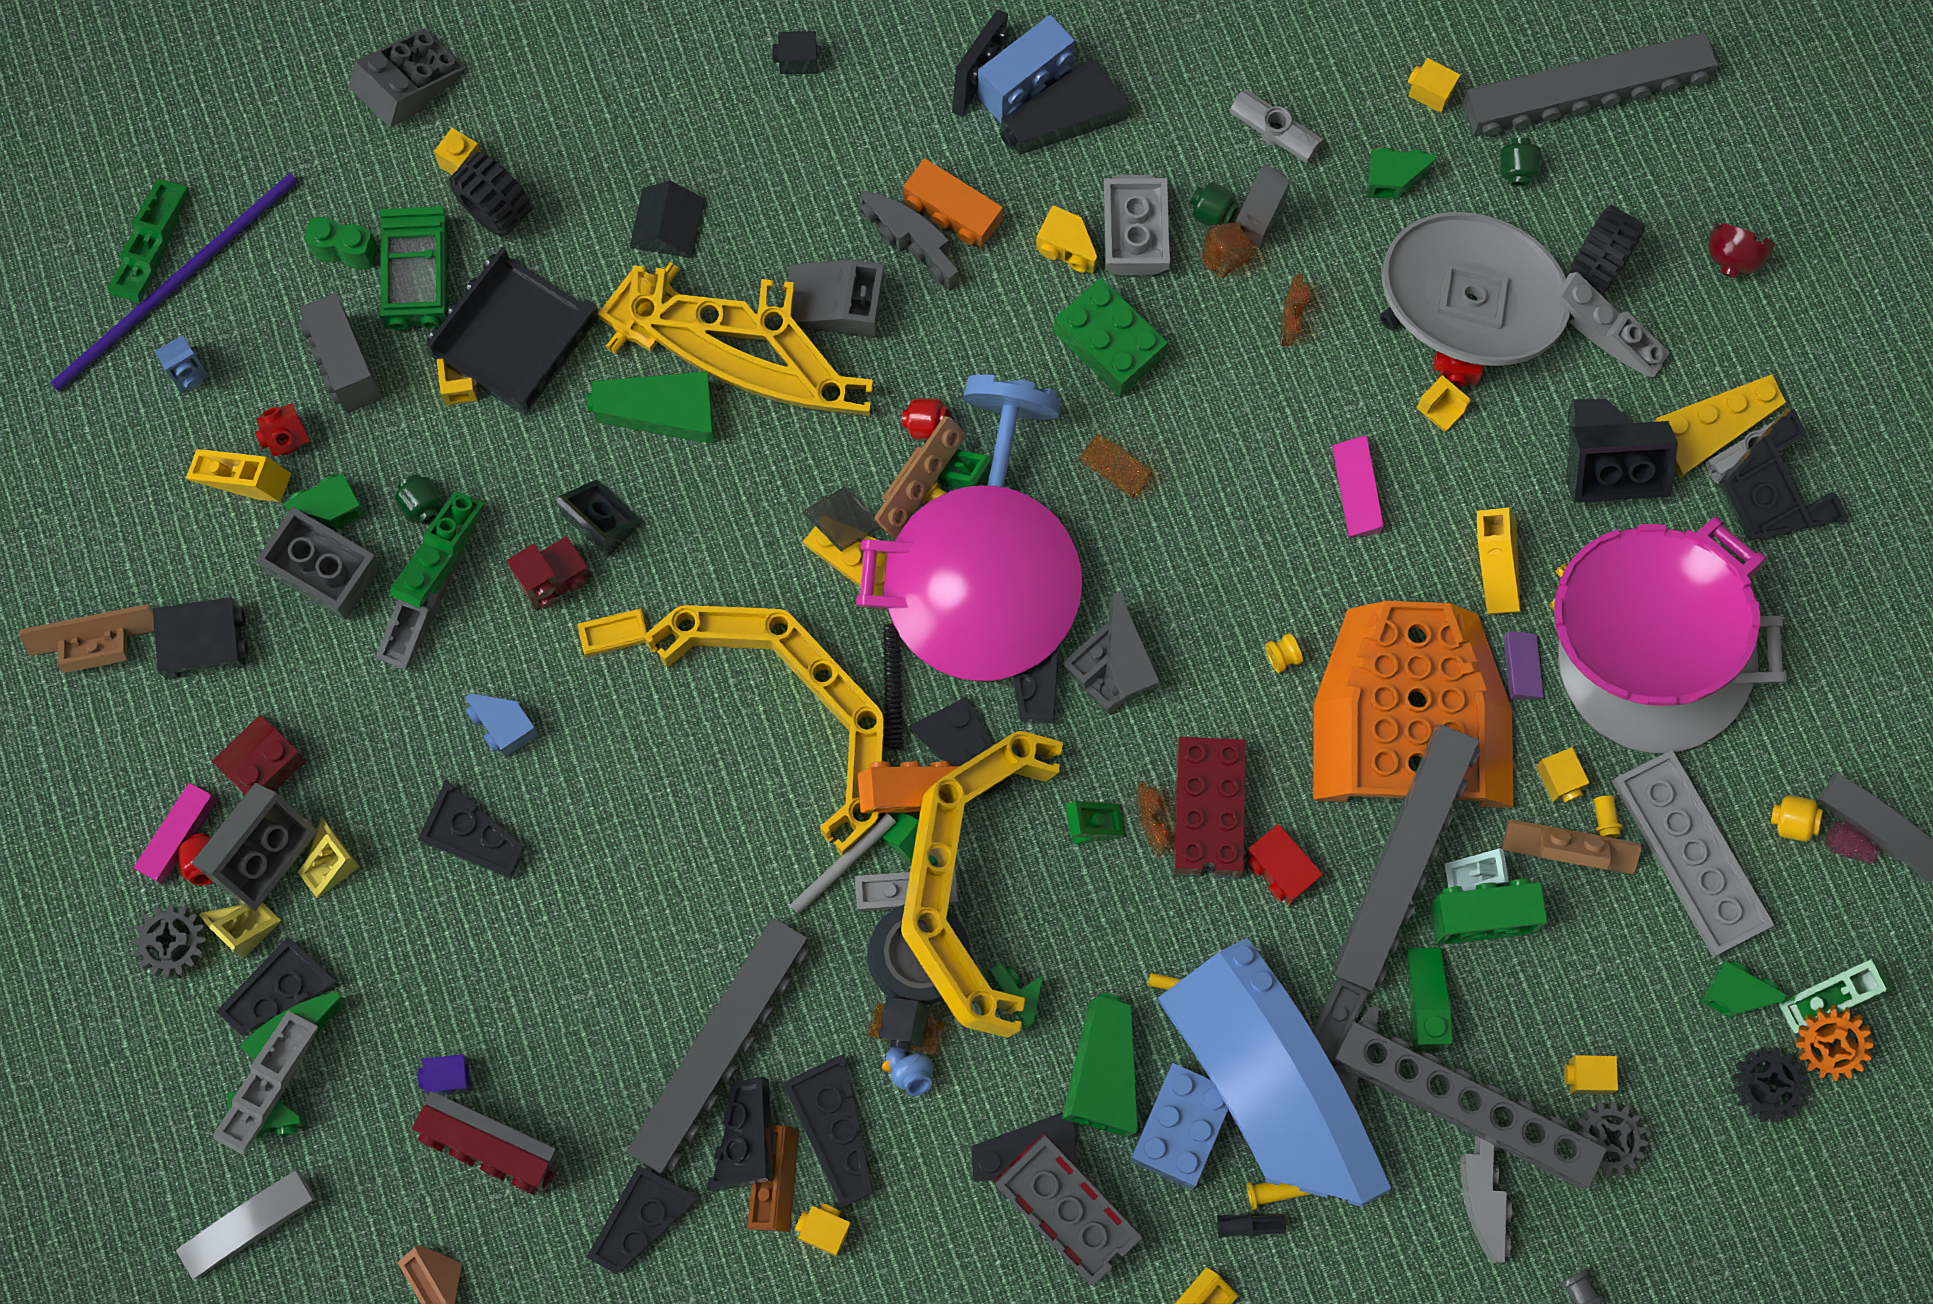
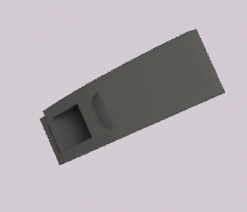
M866 190L859 194L860 213L868 223L873 221L880 229L878 232L888 246L893 244L899 252L908 246L913 257L919 262L923 260L929 267L928 272L937 284L943 283L948 290L959 283V271L945 256L949 253V240L934 225L911 208L896 200Z

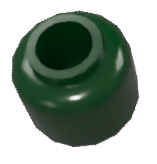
M1529 138L1512 139V144L1501 149V177L1508 180L1509 185L1525 186L1533 184V180L1541 174V148L1531 144V139Z
M1215 182L1208 183L1204 189L1198 187L1190 200V204L1194 205L1193 217L1213 229H1219L1223 225L1228 227L1239 207V204L1235 203V193Z
M419 474L402 480L397 486L398 490L395 493V501L405 519L411 523L421 522L422 525L433 522L443 506V498L434 482L428 477H421Z

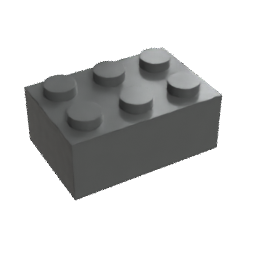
M333 293L301 306L300 310L304 319L299 320V324L311 345V353L317 366L320 367L323 374L322 379L335 405L342 404L345 411L349 413L383 399L350 319L337 294Z
M294 507L288 512L255 560L266 574L344 620L347 619L382 567L374 554Z
M255 783L191 864L232 899L256 911L318 830L276 792Z

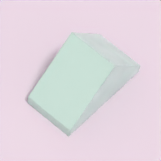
M1500 848L1445 863L1448 887L1461 886L1463 891L1476 890V885L1495 882L1497 887H1503L1509 882L1504 851Z

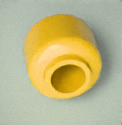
M1787 795L1783 798L1781 805L1774 804L1771 824L1777 825L1778 835L1782 838L1808 842L1812 839L1813 835H1819L1823 809H1818L1817 802L1813 799Z

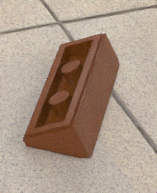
M771 1125L773 1180L751 1185L747 1229L787 1233L790 1230L799 1130L797 1128Z

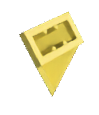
M322 816L317 828L318 832L314 836L306 861L298 871V874L316 898L325 894L360 868Z
M263 902L256 911L244 905H237L198 913L208 927L243 959L281 921Z

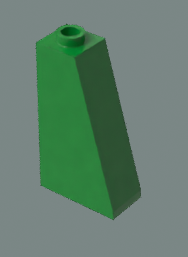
M707 371L591 381L592 392L586 394L588 412H594L597 423L703 443H714L711 390Z
M1102 993L1101 996L1093 998L1088 1003L1062 1119L1126 1138L1136 1134L1137 1131L1131 1005L1122 1003L1119 996Z

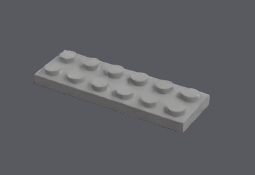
M1673 750L1616 777L1612 781L1712 957L1774 926Z

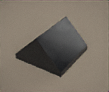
M671 180L642 188L630 248L692 258L704 207V198Z
M597 479L558 496L556 500L561 515L607 558L642 523L639 517Z

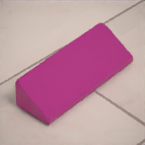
M1367 436L1357 437L1332 445L1348 538L1380 534L1383 529V520Z
M188 783L133 868L163 885L179 860L178 849L180 845L197 833L217 802V799L210 793Z

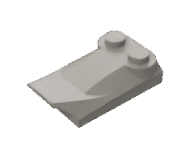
M1115 175L1113 178H1104L1106 270L1117 275H1155L1169 269L1167 178H1155L1153 175Z

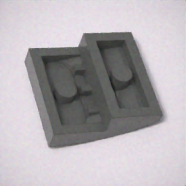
M1108 621L1069 656L1062 665L1091 698L1111 715L1125 701L1119 703L1116 695L1111 696L1104 681V678L1108 677L1106 674ZM1151 662V664H1152V666H1153V668H1154V670H1155V673H1157V668H1156V666Z

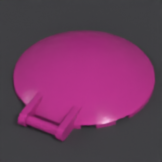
M971 486L953 490L935 498L919 509L902 528L895 542L862 540L861 551L864 552L861 590L860 595H857L856 606L888 609L896 630L909 649L925 663L949 676L970 681H996L1017 676V674L1035 665L1037 666L1047 659L1057 649L1068 631H1070L1077 616L1082 593V574L1075 545L1066 528L1048 508L1021 492L997 486ZM877 553L887 554L883 596H873Z
M1717 516L1713 517L1696 533L1687 530L1685 533L1667 529L1666 525L1640 524L1637 528L1620 532L1618 529L1601 535L1582 548L1573 557L1561 576L1554 604V617L1558 637L1563 649L1576 668L1595 685L1619 698L1655 706L1681 705L1701 700L1713 695L1732 682L1742 672L1752 656L1758 639L1760 609L1759 602L1756 601L1750 586V578L1764 566L1768 558L1761 552L1755 553L1723 526L1724 522ZM1716 537L1746 563L1743 565L1712 540V538Z

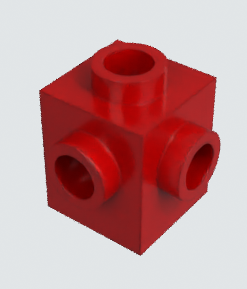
M1435 352L1433 369L1434 371H1439L1438 379L1443 375L1457 388L1466 385L1477 386L1482 375V365L1464 362L1440 352Z
M292 403L281 408L272 407L261 414V417L256 418L260 429L255 431L256 437L262 449L269 447L273 457L280 454L283 456L295 452L300 445L310 441L306 429Z

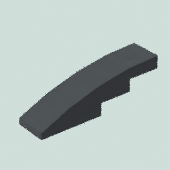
M461 555L436 594L431 593L421 608H417L402 600H397L375 659L404 670L408 669L439 608Z
M1834 773L1817 800L1863 840H1872L1893 860L1903 861L1925 881H1933V839L1874 795L1841 774Z

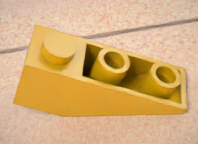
M1510 508L1476 511L1478 548L1487 614L1521 612L1516 516Z

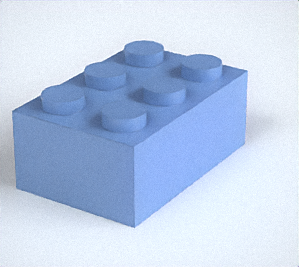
M1048 15L978 69L977 98L1001 123V118L1072 71L1075 40L1051 15Z
M1172 1063L1129 1162L1193 1190L1196 1187L1228 1111L1213 1082L1204 1076Z

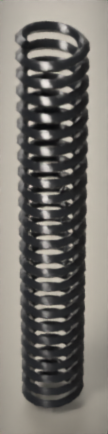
M889 623L882 627L884 630L882 633L884 635L882 638L884 640L883 665L885 666L883 668L885 671L883 673L885 675L883 678L885 682L883 684L886 691L884 693L886 696L884 698L886 701L884 703L886 706L884 708L886 711L884 714L886 716L884 719L886 721L885 736L887 737L885 739L887 742L885 746L889 749L900 750L904 748L903 745L890 746L889 744L898 745L903 744L904 741H890L889 739L904 738L903 735H900L904 733L901 730L904 727L902 725L904 722L902 718L904 716L901 714L904 711L901 708L904 706L900 704L903 700L899 699L903 697L902 694H899L903 690L898 689L903 687L902 684H899L903 681L900 679L903 676L900 674L903 671L900 669L902 667V664H900L902 662L900 659L902 657L900 654L902 651L900 649L902 646L900 642L902 640L894 624Z

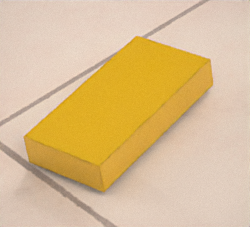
M641 608L577 624L585 657L645 643L643 636L647 633Z

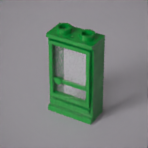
M444 206L380 209V318L385 328L389 327L392 330L400 331L406 330L410 326H421L426 329L440 327L445 321L449 310V219Z

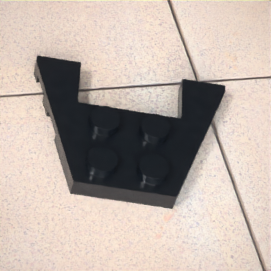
M1795 408L1786 409L1719 481L1747 539L1753 540L1788 533L1792 530L1818 527L1826 523H1838L1849 519L1837 494L1833 492L1805 507L1778 453V450L1807 434Z

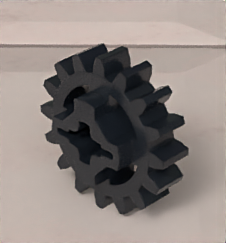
M1761 1047L1757 1049V1056L1752 1051L1745 1055L1748 1063L1740 1061L1735 1065L1741 1073L1731 1076V1079L1739 1084L1738 1087L1731 1091L1732 1094H1741L1742 1099L1738 1101L1737 1105L1740 1107L1747 1104L1749 1106L1747 1112L1749 1117L1758 1112L1760 1113V1122L1767 1121L1771 1115L1775 1123L1782 1120V1113L1787 1118L1795 1115L1792 1107L1798 1109L1803 1107L1804 1103L1799 1099V1096L1807 1095L1809 1090L1801 1087V1083L1808 1080V1076L1798 1074L1797 1071L1803 1066L1801 1063L1795 1065L1790 1063L1793 1054L1788 1053L1781 1057L1779 1048H1773L1768 1054L1766 1048ZM1765 1063L1761 1073H1751L1757 1064ZM1782 1069H1783V1070L1786 1072V1074L1788 1075L1789 1080H1788V1078L1786 1077V1075L1783 1073ZM1770 1078V1084L1774 1085L1776 1089L1769 1091V1085L1764 1084L1762 1081ZM1750 1089L1752 1090V1092L1754 1093V1095L1757 1097V1100H1756V1099L1753 1097V1095L1751 1094ZM1779 1096H1788L1787 1101L1783 1105L1774 1107Z

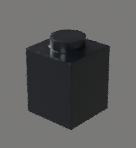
M816 31L778 32V44H773L772 52L773 63H779L780 74H817Z
M886 997L879 1038L889 1042V1048L909 1052L910 1046L923 1048L930 1007L919 1001Z

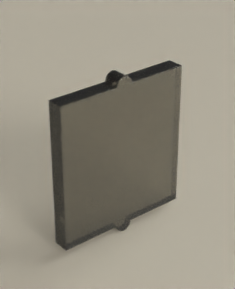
M846 487L841 488L828 497L822 496L821 501L805 509L804 512L840 552L858 541L862 542L865 537L881 528L875 517Z

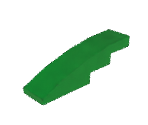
M159 178L156 180L131 223L133 233L120 253L121 265L108 285L110 295L140 303L167 249L188 193L187 186Z

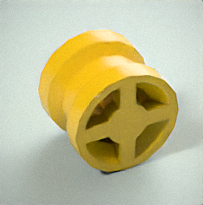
M1291 633L1283 635L1280 641L1265 643L1266 654L1277 673L1285 671L1288 665L1303 663L1301 650Z

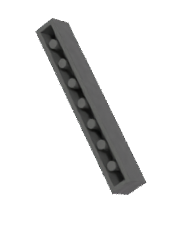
M1706 32L1468 89L1462 104L1473 137L1482 134L1484 136H1493L1503 129L1511 127L1521 129L1527 127L1532 122L1540 120L1550 122L1558 119L1561 115L1572 112L1578 115L1601 105L1603 107H1611L1622 100L1630 98L1640 100L1649 96L1650 93L1658 91L1669 93L1683 85H1701L1711 78L1717 67V62Z
M1436 724L1333 965L1332 974L1370 991L1373 990L1375 985H1381L1387 971V967L1383 966L1388 953L1394 954L1400 941V936L1396 934L1401 922L1406 924L1412 914L1414 905L1410 904L1413 894L1415 891L1420 892L1426 881L1427 874L1423 871L1427 861H1433L1438 853L1440 842L1436 840L1441 829L1446 830L1452 820L1454 812L1450 808L1454 798L1460 799L1466 787L1467 780L1463 779L1468 766L1473 768L1479 757L1480 749L1476 748L1479 740L1442 724Z
M772 917L626 1150L631 1157L662 1176H665L668 1170L672 1173L674 1172L683 1157V1154L680 1153L686 1141L691 1143L701 1129L702 1125L698 1123L705 1111L710 1113L718 1102L720 1095L716 1092L723 1081L727 1084L731 1081L738 1069V1066L734 1063L741 1052L747 1054L754 1044L756 1036L753 1033L759 1023L765 1025L772 1015L774 1007L771 1004L777 994L783 996L790 986L792 978L789 975L795 965L801 967L808 957L810 949L806 948L809 944L807 937Z

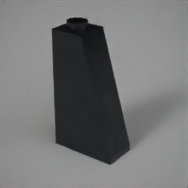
M1090 58L1001 118L1000 136L1008 148L1013 147L1021 155L1121 122L1128 118L1130 103L1094 59Z

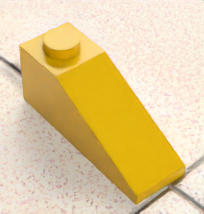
M197 449L186 479L257 500L281 502L291 472L265 456Z

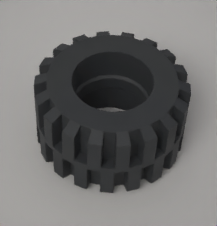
M476 152L448 178L450 188L461 205L483 227L501 237H506L533 210L528 195L515 178L497 161L483 153Z
M1613 205L1605 208L1570 266L1569 274L1578 272L1594 289L1601 293L1609 290L1645 231V223Z

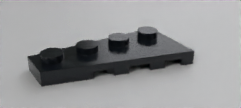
M1060 644L1040 664L1013 677L1021 722L1054 724Z

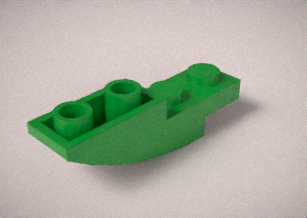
M455 490L423 534L422 545L391 586L390 596L421 608L431 593L436 594L466 546L484 509V503Z

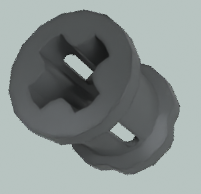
M1587 1269L1559 1283L1562 1289L1566 1288L1575 1304H1599L1604 1301L1603 1296L1597 1295L1587 1277L1589 1274Z

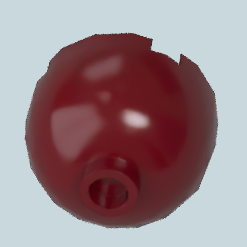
M1715 223L1710 234L1708 248L1713 262L1722 267L1720 273L1738 279L1740 274L1751 275L1759 272L1766 266L1776 245L1775 242L1766 237L1763 242L1757 241L1758 237L1755 236L1756 233L1729 224L1722 223L1720 225Z

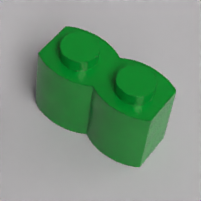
M325 217L310 218L303 238L314 257L326 262L342 261L347 266L355 269L372 268L378 250L371 232L366 228L354 224L340 226L336 221Z

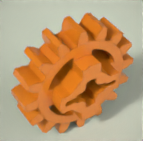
M1832 1005L1830 1013H1825L1819 1007L1817 1008V1018L1809 1014L1806 1015L1805 1021L1808 1027L1799 1025L1798 1033L1803 1037L1796 1039V1047L1804 1048L1799 1052L1800 1060L1809 1059L1807 1070L1812 1071L1816 1067L1819 1068V1078L1822 1079L1826 1076L1827 1072L1832 1073L1834 1081H1838L1839 1073H1844L1850 1079L1852 1078L1853 1068L1861 1072L1864 1070V1064L1861 1060H1871V1052L1867 1049L1873 1048V1039L1867 1038L1871 1034L1869 1026L1860 1027L1863 1022L1860 1014L1851 1018L1850 1008L1846 1007L1843 1013H1837L1836 1006ZM1834 1023V1024L1829 1025V1026H1827V1027H1821V1026H1823V1025H1825V1024ZM1849 1028L1856 1034L1859 1043H1856L1855 1039L1849 1037ZM1835 1038L1840 1040V1043H1837L1835 1047L1829 1046V1043H1832ZM1811 1043H1814V1047L1820 1049L1822 1053L1821 1058L1816 1055ZM1848 1059V1060H1846V1061L1836 1063V1062H1838V1061H1840V1060Z

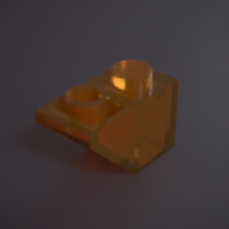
M1237 222L1213 225L1207 229L1202 260L1209 271H1215L1218 277L1222 278L1252 259L1254 246Z

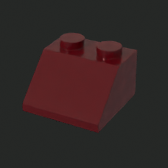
M259 715L212 762L246 795L255 783L276 791L306 760L269 722Z

